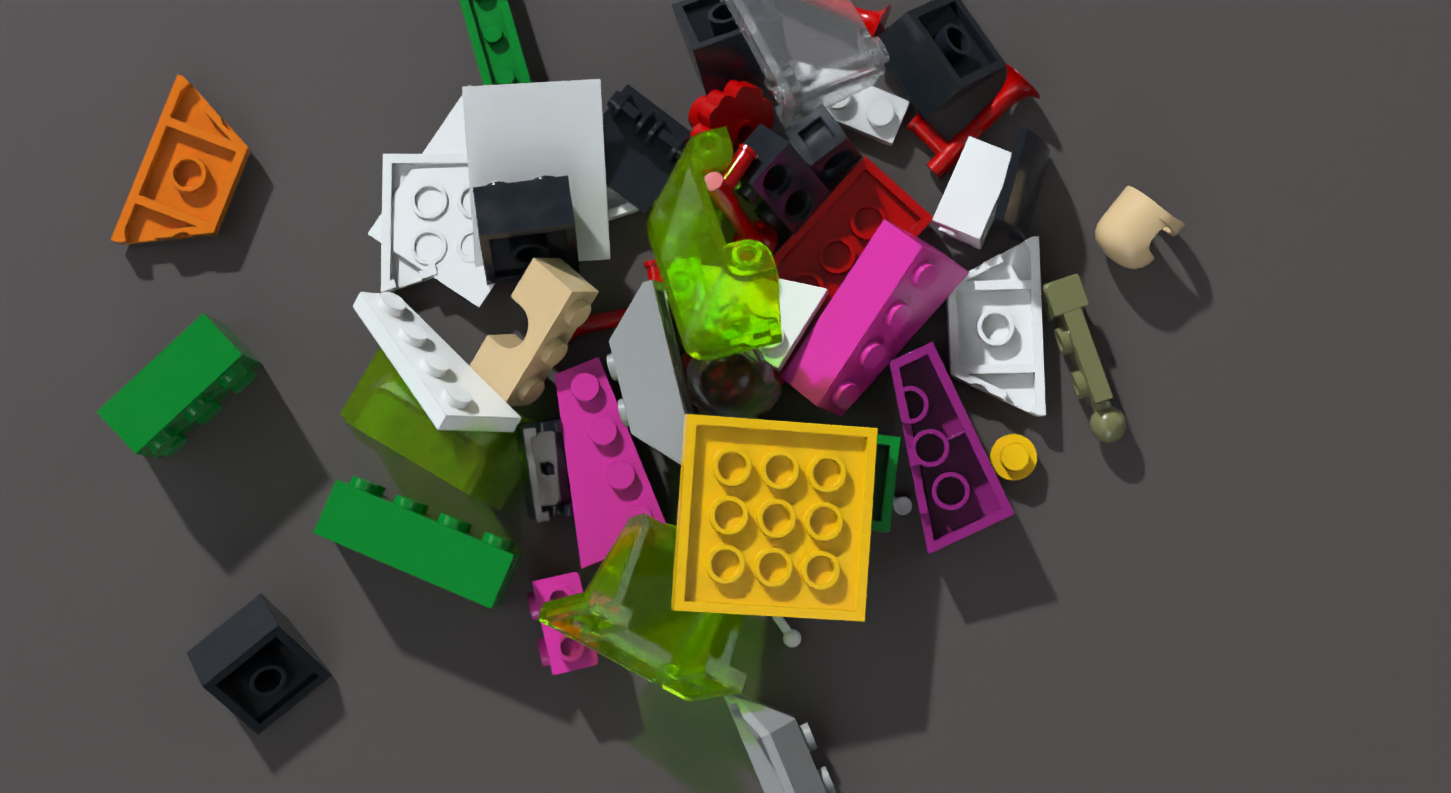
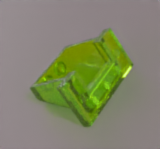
M381 347L339 414L345 418V422L464 493L480 498L498 510H502L522 476L515 430L514 432L437 430ZM515 411L521 417L519 423L532 421L531 419Z
M646 513L630 517L585 592L543 603L538 621L687 702L742 693L747 674L732 667L729 663L745 615L674 611L671 609L677 528L675 525L663 524Z

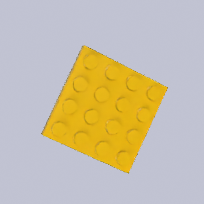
M684 414L671 609L674 611L865 622L878 428Z

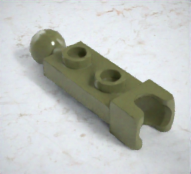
M1073 274L1043 285V288H1041L1042 306L1048 321L1057 319L1059 328L1054 329L1057 345L1063 356L1069 354L1075 372L1070 373L1073 390L1079 400L1085 398L1087 406H1092L1094 413L1090 420L1092 434L1101 442L1112 443L1121 439L1125 434L1127 427L1126 418L1119 409L1111 406L1109 399L1113 398L1082 311V309L1089 305L1079 275Z

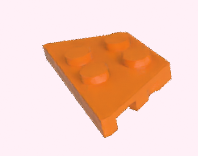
M178 74L176 76L111 237V240L115 243L127 245L217 236L251 149L184 76Z

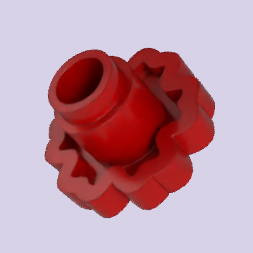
M730 80L723 92L715 89L708 96H700L694 101L688 114L689 124L693 128L690 133L691 142L693 143L692 153L703 160L705 168L723 174L725 171L723 165L759 124L764 125L768 129L772 128L774 124L773 104L770 100L762 97L761 88L747 81Z

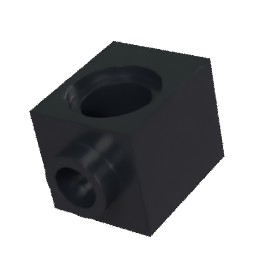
M823 104L785 132L808 165L825 185L863 157Z

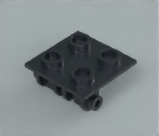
M627 84L621 92L617 90L607 103L609 108L603 114L606 185L645 214L692 154L693 143L690 138L691 131Z

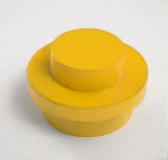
M1008 434L999 438L992 446L990 463L998 476L1005 480L1017 481L1026 478L1032 473L1037 463V452L1033 443L1028 438L1019 434Z

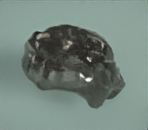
M722 337L717 340L708 341L702 349L695 353L693 359L686 367V382L690 392V402L698 408L702 415L758 419L760 414L769 411L782 394L779 382L774 378L772 365L765 360L762 351L753 347L751 342L745 339Z

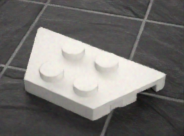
M1032 236L1021 244L1002 254L996 255L970 270L968 275L946 298L948 366L950 377L1029 414L1043 417L1046 415L1040 246L1039 236Z

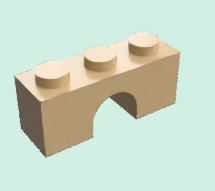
M533 258L510 296L526 312L528 331L525 339L522 341L515 334L487 335L470 367L510 407L530 405L542 394L545 388L544 381L553 366L559 363L567 353V343L577 327L582 325L589 317L591 304L599 291L561 258Z

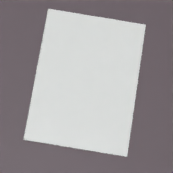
M601 79L462 87L475 268L484 264L478 235L473 187L486 186L489 183L498 181L506 183L527 181L545 175L554 177L568 175L579 261L610 259Z
M463 94L422 154H467ZM415 164L392 197L391 250L420 269L429 268L428 265L419 263L412 256L410 241L413 235L420 229L433 228L438 230L446 239L447 249L443 258L435 263L438 274L432 277L480 307L495 284L487 285L484 265L475 268V262L467 264L460 258L456 248L459 236L467 229L472 228V218L463 215L457 206L459 190L469 183L468 164ZM428 181L442 186L448 198L444 212L432 219L418 216L410 204V196L413 189L420 183ZM434 187L422 188L415 198L417 208L426 214L438 211L443 202L441 192ZM470 188L462 196V205L469 213H471ZM382 213L368 232V235L379 242L382 240ZM433 233L420 235L415 241V252L420 258L425 260L436 258L442 249L440 238ZM473 233L468 234L462 240L461 250L464 256L474 253Z

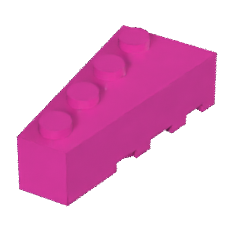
M884 219L781 375V378L817 407L843 416L968 275L969 271L931 244Z
M594 358L555 374L581 569L671 534L628 427H625L621 421L618 401L600 358Z

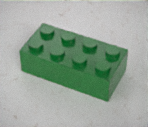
M353 475L350 482L336 479L314 529V534L490 609L501 607L522 558L521 554L512 551L515 542L492 532L485 531L482 538L469 533L472 524L444 513H440L438 519L426 515L429 508L428 505L404 495L396 494L393 501L383 496L386 490L385 487L362 477L359 478Z

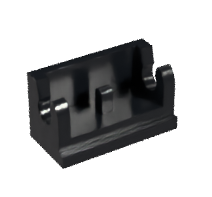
M561 417L519 423L515 428L528 517L536 523L550 521V516L565 514V516H573Z

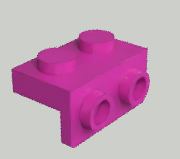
M572 572L533 581L534 591L527 593V599L532 619H540L544 638L537 639L543 667L550 665L552 675H557L597 665L599 658L580 574Z

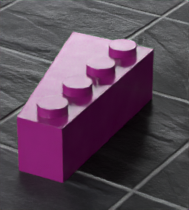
M930 342L890 361L928 554L1014 515L1015 513L934 343Z

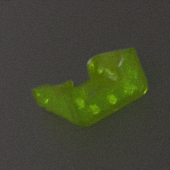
M726 126L696 134L687 142L646 219L648 238L682 345L687 354L699 360H713L782 342L779 278L773 256L768 247L759 241L749 239L726 244L721 230V224L726 215L719 210L710 197L704 177L710 172L715 171L723 174L732 162L733 146Z

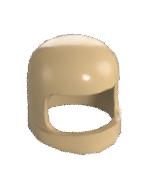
M1128 185L1097 223L1095 239L1103 253L1112 261L1125 268L1139 269L1150 264L1155 259L1149 250V246L1160 230L1176 236L1186 223L1173 217L1148 196Z

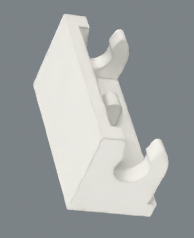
M969 136L932 219L933 224L940 226L938 231L970 244L972 247L982 249L993 224L1011 152Z

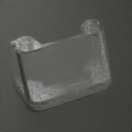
M720 0V2L725 1L765 76L764 83L768 91L772 90L779 104L774 110L785 129L798 123L821 104L829 108L884 80L886 73L884 64L889 62L888 52L878 36L871 37L851 0Z

